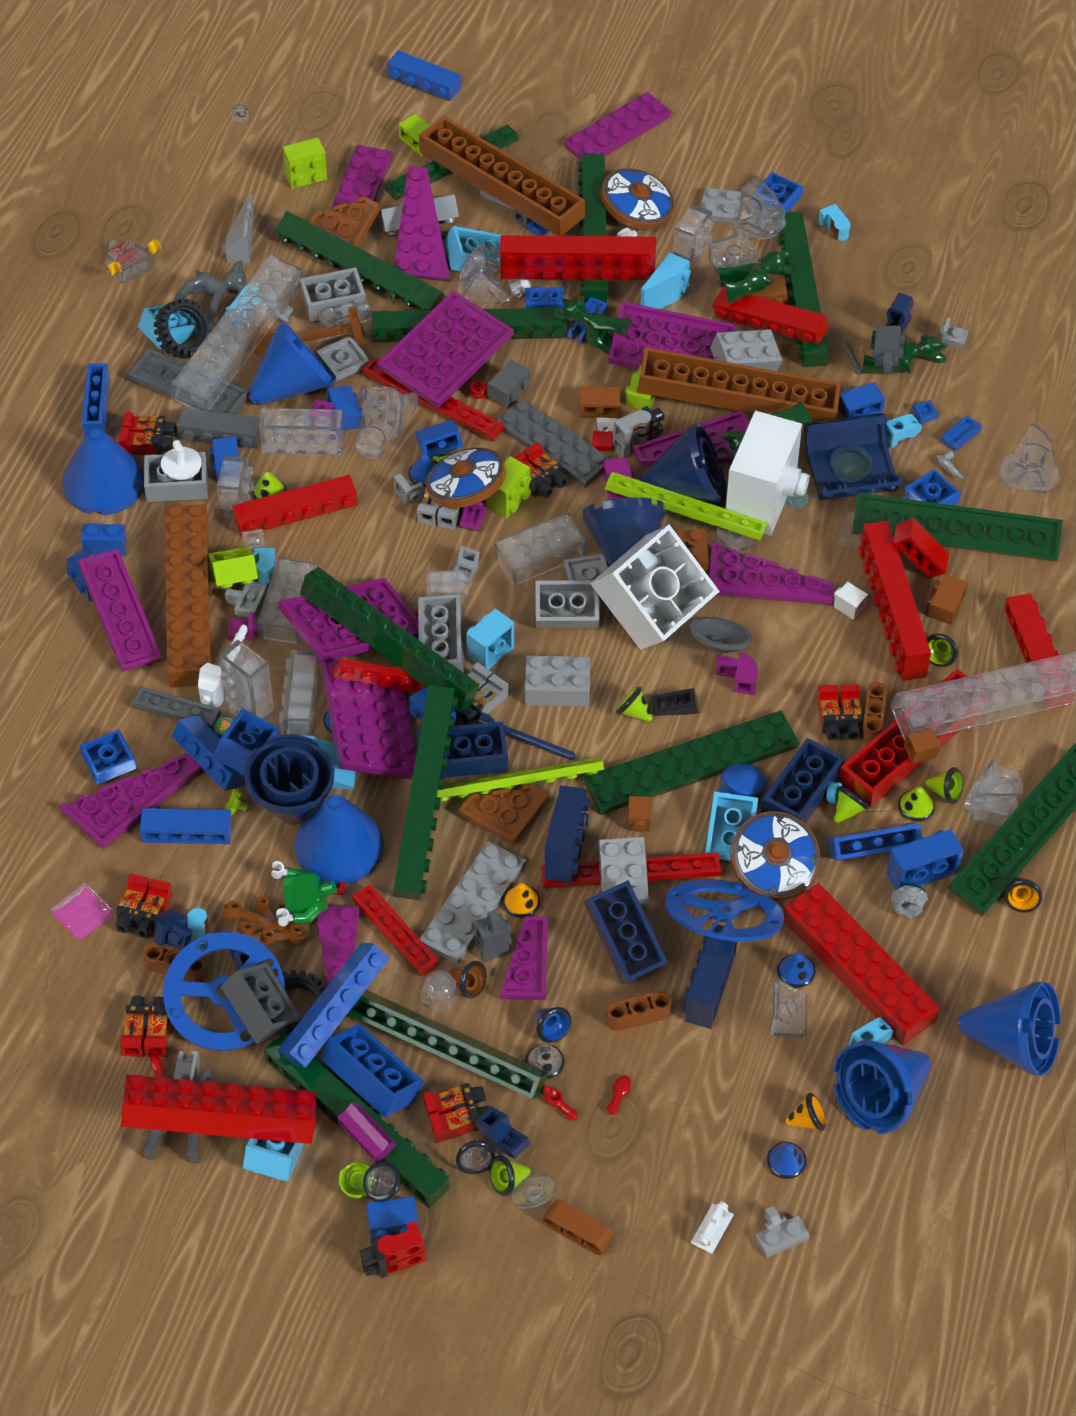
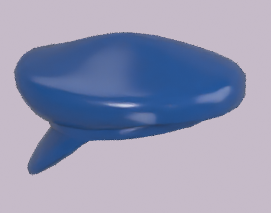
M733 764L721 774V793L756 797L762 794L767 787V778L764 773L750 764Z

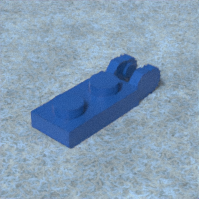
M590 297L585 304V308L588 313L604 315L609 304ZM573 321L567 337L573 339L577 330L581 329L578 342L583 343L586 340V326L581 321Z

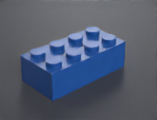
M360 1023L328 1038L320 1058L385 1118L416 1102L425 1082Z

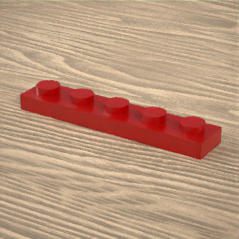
M341 658L332 670L333 678L413 693L425 688L424 685L405 671L386 666Z
M371 884L352 895L353 902L360 907L361 911L420 977L438 965V959Z

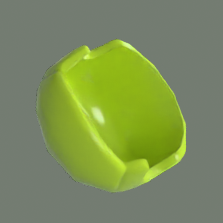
M352 1162L340 1171L338 1181L341 1191L354 1199L366 1197L367 1195L363 1189V1178L369 1166L365 1163ZM373 1170L370 1171L366 1180V1187L369 1193L372 1192L376 1183Z

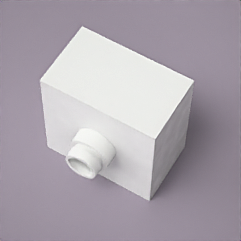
M755 411L729 470L726 509L767 522L764 534L771 536L787 497H794L795 494L804 496L810 475L804 472L801 473V469L797 468L802 424Z
M666 525L644 536L590 583L640 650L666 640L719 592L670 525Z

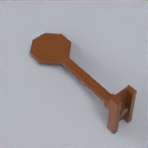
M356 306L348 308L349 323H344L338 327L297 334L303 342L341 334H353L359 347L366 346L363 338L365 334ZM275 329L263 331L253 341L256 355L264 357Z

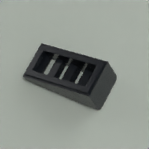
M694 688L652 696L655 716L699 713L698 699ZM669 701H673V706H669ZM660 702H664L665 708H661Z

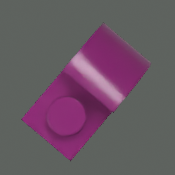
M740 653L739 659L718 656L715 675L735 678L733 692L755 695L758 666L755 660L744 653Z

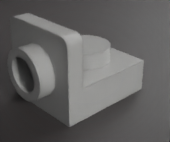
M947 318L946 323L941 324L939 335H942L941 343L964 349L969 330L950 326L951 318Z
M401 473L394 476V490L405 505L417 502L424 497V487L421 482L412 486L410 481L405 479Z

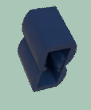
M900 292L897 294L887 311L888 321L885 326H901V334L904 333L912 318L911 310L914 300L911 296Z

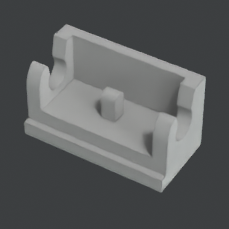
M179 1051L173 1079L197 1081L201 1064L198 1051H192L190 1057L184 1056L183 1051Z

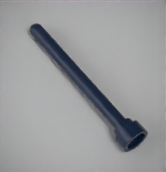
M483 712L477 724L495 722V719L492 718V715ZM504 725L505 735L569 760L575 758V753Z

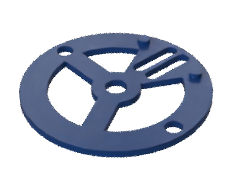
M711 879L693 880L673 887L666 897V909L673 919L687 929L716 939L733 942L765 939L776 934L782 928L784 913L781 907L772 898L753 892L741 883ZM715 891L730 893L744 898L731 902L722 900L710 901L692 896V894ZM683 904L708 910L710 913L695 918L685 909ZM759 906L765 912L766 920L760 925L751 928L734 929L731 919L739 917L740 911ZM708 919H715L709 930L703 929ZM719 922H726L720 933L714 932Z
M218 932L194 940L178 953L165 977L163 999L172 1025L185 1039L204 1049L231 1051L246 1047L255 1041L252 1037L246 1042L241 1040V1034L249 1031L228 998L220 997L217 993L218 988L230 976H219L211 983L185 982L183 980L189 968L199 958L208 953L218 950H234L249 956V959L240 970L272 960L274 964L270 968L279 972L276 978L284 990L285 983L278 961L266 946L244 934ZM203 941L208 944L207 949L200 951L198 944ZM181 996L207 997L215 1005L224 1007L235 1031L216 1033L199 1027L185 1012Z

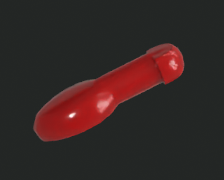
M151 1054L150 1063L156 1077L166 1078L161 1058L157 1054Z
M627 1075L620 1076L614 1082V1095L607 1106V1112L610 1115L618 1113L622 1097H625L631 1089V1080Z
M547 1085L542 1088V1096L545 1102L557 1107L566 1115L568 1120L573 1121L577 1118V1111L563 1101V1096L558 1089Z

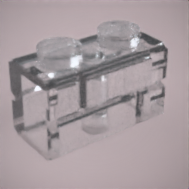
M468 569L427 570V597L460 594L461 600H464L465 596H469Z

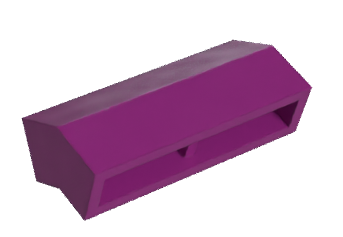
M351 1103L338 1116V1124L375 1163L386 1157L396 1145L359 1103Z

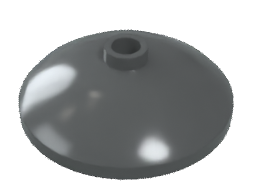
M698 618L691 622L689 628L690 634L698 643L715 653L741 651L747 648L752 641V635L745 627L722 618Z

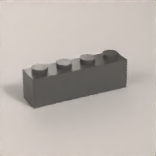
M182 408L177 429L179 439L213 443L212 439L236 437L237 446L257 449L262 433L261 417Z

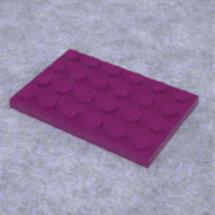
M453 290L377 363V367L439 408L514 335V330Z
M622 301L618 318H632V324L624 336L617 333L614 334L608 364L638 370L640 365H642L645 347L715 360L710 347L716 334L735 332L736 325Z
M385 578L345 586L412 636L419 639V619ZM303 596L279 601V610L320 662L375 650Z
M332 659L321 662L338 769L412 780L416 761V749L405 691L333 678L332 670L339 660Z

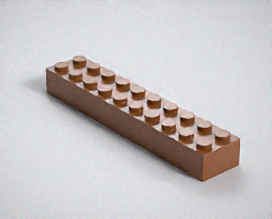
M441 117L419 134V148L422 154L558 236L564 235L585 217V200L449 118Z
M645 347L637 393L736 411L742 410L752 414L755 411L766 414L779 412L802 402L812 422L836 419L841 383Z
M207 505L165 506L167 675L169 687L198 686L201 667L206 663L212 664L210 564L208 557L209 520Z

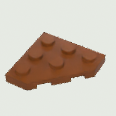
M364 196L349 204L346 202L332 207L333 209L317 212L309 223L359 247L382 206Z
M531 784L524 785L521 789L510 790L507 788L492 791V794L479 796V794H473L460 807L458 815L514 845L547 803L549 794Z

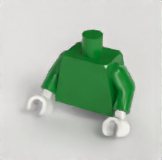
M279 861L272 863L273 869L280 870H272V877L275 879H279L283 875L286 877L282 879L286 909L280 908L276 912L280 926H286L289 921L292 924L311 923L321 912L327 910V896L337 893L333 880L324 883L314 872L291 867L284 869L283 863Z

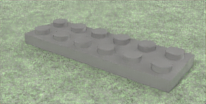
M488 841L420 937L424 945L430 951L458 964L476 939L475 921L487 917V912L498 907L506 891L511 888L526 866V859Z

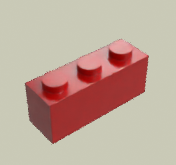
M914 518L896 525L893 544L929 579L947 572L949 553Z

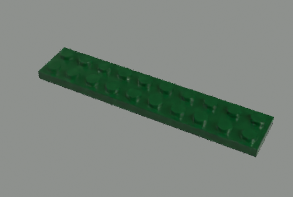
M857 493L852 534L860 535V533H863L864 524L888 521L894 537L897 524L914 518L944 547L1058 561L1063 520Z
M782 710L598 771L597 774L583 776V782L599 814L602 815L628 806L629 796L652 798L720 775L733 764H753L797 749L800 743Z
M1075 743L949 884L947 889L982 917L1003 894L1007 886L1017 878L1076 810Z

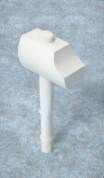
M241 625L235 634V638L219 666L206 663L201 667L198 680L201 703L217 708L223 703L225 697L223 677L242 641L245 639V635L248 632L246 625Z

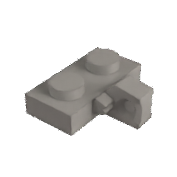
M253 581L252 583L245 584L243 590L238 591L227 588L225 603L235 606V615L249 618V612H254L255 619L268 590L267 584Z
M774 1206L765 1209L764 1216L768 1222L765 1224L766 1230L757 1233L755 1236L766 1258L808 1241L810 1238L799 1216L787 1220L785 1216H779Z

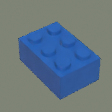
M241 709L221 737L212 758L220 764L227 765L238 771L241 775H244L245 764L251 752L255 748L258 750L265 745L267 739L277 736L280 728Z
M952 829L937 831L931 836L920 837L911 843L899 844L891 849L886 874L895 890L900 885L906 883H915L916 885L923 886L958 874L963 848Z

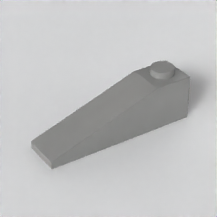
M248 195L227 234L226 244H223V255H226L227 263H236L240 260L244 263H250L254 213L253 195Z

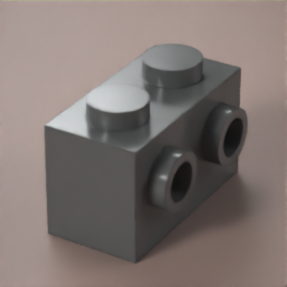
M510 360L488 382V397L508 407L512 401L517 400L519 394L524 389L526 390L530 386V369Z

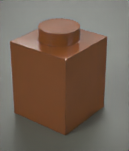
M932 728L908 734L904 746L911 763L936 758L941 748V742Z
M629 796L628 830L636 832L650 831L651 797Z

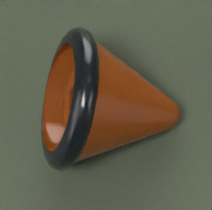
M472 961L450 970L448 977L459 988L463 996L471 999L477 997L484 989L487 972L483 963Z

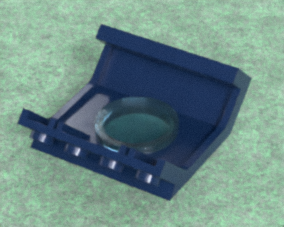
M877 413L804 424L806 454L819 501L856 496L857 493L870 494L898 490V485H903L902 476L894 471L886 443L885 423H887V415Z

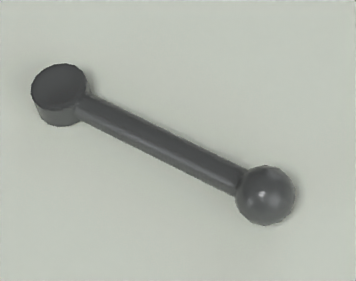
M843 342L841 346L846 350L855 367V373L861 374L863 368L858 366L849 349L848 342Z

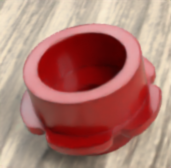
M482 381L473 382L469 388L470 396L476 399H483L488 394V388Z

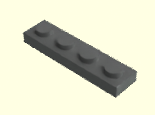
M143 686L140 687L132 702L133 708L176 720L199 716L212 730L221 714L220 708Z

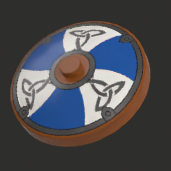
M632 168L618 169L611 172L605 178L601 187L600 196L604 207L615 219L627 226L637 229H655L667 223L673 213L674 198L671 191L660 179L648 172Z
M487 448L460 450L443 458L431 469L426 479V489L431 500L440 506L461 508L474 505L487 499L501 487L506 478V466L501 455L494 450Z
M773 811L757 814L748 819L739 828L731 845L730 857L733 871L744 887L753 892L767 895L773 900L793 897L809 886L818 871L820 851L813 832L804 822L790 814Z

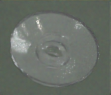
M717 527V539L729 548L746 550L753 547L756 543V539Z
M549 1175L530 1176L513 1189L511 1193L512 1203L522 1209L541 1206L555 1195L557 1183Z

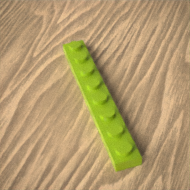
M611 472L606 483L605 490L629 498H651L652 504L658 505L657 501L660 500L664 502L665 509L673 513H678L712 526H718L752 539L761 541L767 526V522L615 472Z
M598 757L444 784L443 790L438 792V797L441 798L442 802L449 800L451 796L465 798L474 792L487 794L491 793L492 789H513L514 785L522 784V786L534 785L536 781L542 780L544 783L556 781V778L559 777L573 779L577 777V774L582 773L594 775L599 770H604L603 761Z

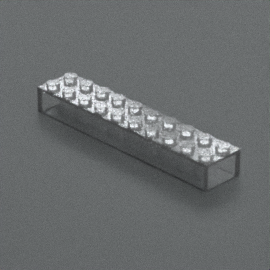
M269 254L172 382L171 399L192 409L209 411L300 289V278H303V269Z
M1076 652L895 694L890 707L904 741H906L908 734L933 728L937 736L1076 703Z

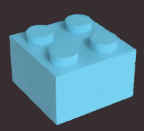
M496 608L490 614L487 613L466 634L467 659L474 664L480 663L488 670L514 648V622Z

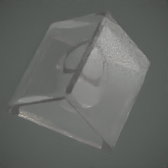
M773 979L770 1036L806 1037L807 996L780 979Z

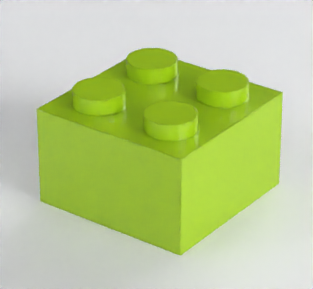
M319 138L283 146L285 175L292 189L327 180L326 155Z
M511 456L504 462L507 472L503 484L494 494L486 499V507L506 519L511 513L517 511L521 502L527 500L531 493L530 467Z
M249 546L208 554L211 574L216 586L228 588L232 587L233 583L249 584L254 579H258L254 554Z

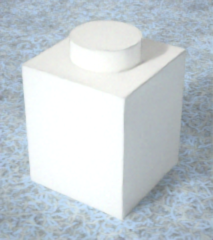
M847 582L843 587H839L835 591L834 608L854 620L866 608L868 594Z

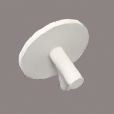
M174 441L172 443L174 449L164 454L161 460L162 471L169 478L176 480H185L195 476L202 466L200 455L191 448L183 447L180 441Z

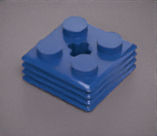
M771 172L753 192L752 202L761 208H766L779 215L780 213L788 212L801 198L803 186Z
M933 469L905 486L904 497L910 500L955 505L959 502L961 492L936 469Z
M115 730L80 745L81 755L97 784L137 768L135 758L120 730Z

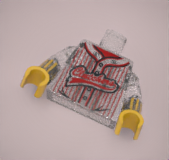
M116 240L111 241L108 245V258L105 261L106 273L111 276L116 275L123 284L152 268L150 255H154L156 250L162 249L158 240L150 241L147 246L134 243L131 240H126L120 244Z

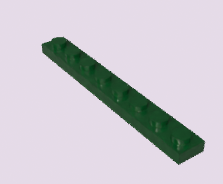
M506 125L481 138L502 149L518 141V134L509 125ZM436 161L422 166L428 170L430 184L453 173ZM407 174L385 184V190L395 201L404 197Z

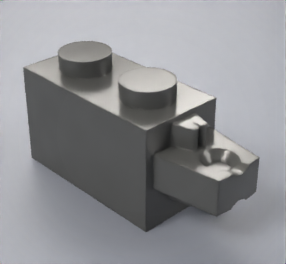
M877 326L874 346L875 366H883L884 372H892V367L899 366V360L903 358L905 334H901V326Z
M496 909L487 912V917L475 921L476 945L483 962L508 955L509 945L512 944L509 934L512 933L509 921L504 920L502 913H498Z

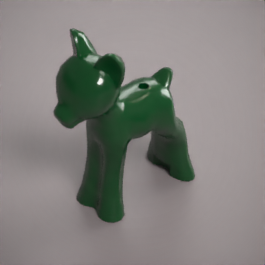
M771 251L760 258L761 264L749 263L731 268L717 267L719 284L721 288L725 286L728 305L737 299L750 296L771 285L772 280L768 278V273L773 275L790 274L793 268L786 264L785 259L790 255L791 251Z
M577 297L569 300L562 299L563 308L554 311V316L558 319L583 322L586 326V342L601 349L608 355H610L613 342L609 332L624 336L632 324V318H613L598 313H588L585 308V301Z
M873 330L870 349H874L875 346V330ZM922 335L920 343L917 345L905 341L903 358H900L899 366L892 367V372H884L883 366H875V359L873 357L865 355L862 374L906 372L911 374L912 361L914 356L917 355L937 363H943L946 361V357L941 353V350L947 348L948 344L940 343L935 336Z
M802 402L797 403L791 408L769 414L801 424L812 423L811 417ZM727 431L723 435L724 439L728 441L734 456H736L745 432Z

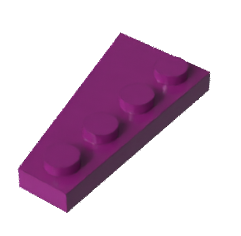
M328 905L327 910L317 916L327 986L356 949L360 907Z
M524 917L517 945L511 958V964L500 992V999L546 1000L547 917Z

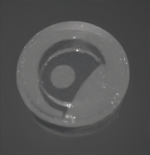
M235 105L231 111L233 120L240 123L248 121L250 110L244 105Z

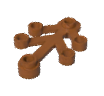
M258 896L255 902V907L260 910L263 916L242 909L241 904L235 900L229 901L224 906L223 916L227 920L236 921L242 917L258 923L253 924L249 921H243L240 924L239 932L247 936L262 932L260 940L265 944L286 939L290 944L299 945L307 938L306 929L299 924H292L289 921L286 926H280L268 907L269 899L265 896ZM279 904L276 912L280 908L286 909L285 904Z

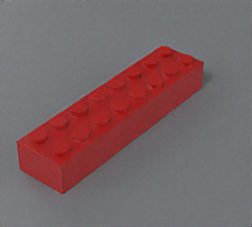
M500 235V279L647 281L655 272L656 237Z
M882 521L864 524L863 533H860L861 546H858V555L860 558H863V570L869 577L868 586L874 592V605L879 608L878 616L880 623L884 624V637L886 640H889L891 657L894 656L895 671L900 674L902 681L926 678L931 650L898 549L893 544L894 537L889 522Z
M956 669L840 767L838 781L865 801L869 807H872L925 761L911 763L904 746L908 734L933 728L935 735L940 739L942 747L986 709L989 693L960 670Z
M819 883L784 906V922L876 1019L879 1017L883 1018L894 1030L893 1036L902 1046L937 1021L940 1007Z
M126 1075L120 1127L312 1144L316 1122V1092L223 1084L211 1081L201 1082L188 1079L180 1080L165 1077Z

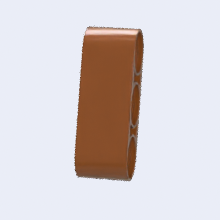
M872 682L867 689L862 726V739L866 743H869L879 735L883 728L887 688L881 682Z
M150 943L143 949L145 966L151 972L166 976L171 963L180 950ZM203 956L189 968L183 981L204 982L207 979V965Z
M657 991L612 1002L607 1007L606 1024L611 1030L620 1031L667 1019L671 1013V996L665 991ZM658 1004H663V1005H665V1006H664V1007H659V1006H657V1005H658ZM640 1009L643 1012H636L634 1010ZM613 1015H620L621 1017L616 1018Z
M559 1199L554 1200L542 1219V1222L549 1229L596 1255H602L614 1236V1232L609 1226Z

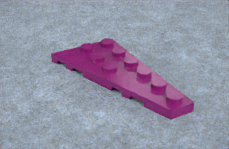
M408 166L394 266L419 279L451 282L428 170L424 167Z
M742 410L700 424L709 435L718 455L716 457L717 463L733 462L735 458L728 441L724 439L723 435L727 431L746 433L750 423ZM686 429L634 445L633 452L641 466L652 465Z
M712 541L709 578L719 590L716 595L833 605L834 583L812 575L807 577L798 574V571L790 568V570L781 568L780 564L752 554L744 555L737 552L735 548L729 547L727 549L719 546L718 542Z
M186 753L164 762L161 767L151 771L150 769L144 770L139 776L134 778L130 776L100 788L97 793L87 797L85 795L78 797L77 801L70 804L63 803L59 805V809L97 845L104 849L141 820L142 808L150 809L160 805L202 771V767Z

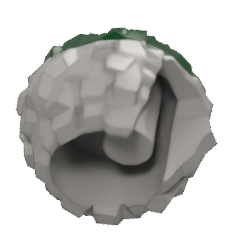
M915 883L900 885L892 892L891 898L897 914L908 919L918 916L922 912V907L926 900H928L925 890Z

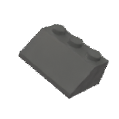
M267 962L236 971L221 986L256 1044L275 1038L299 1023L302 1019Z

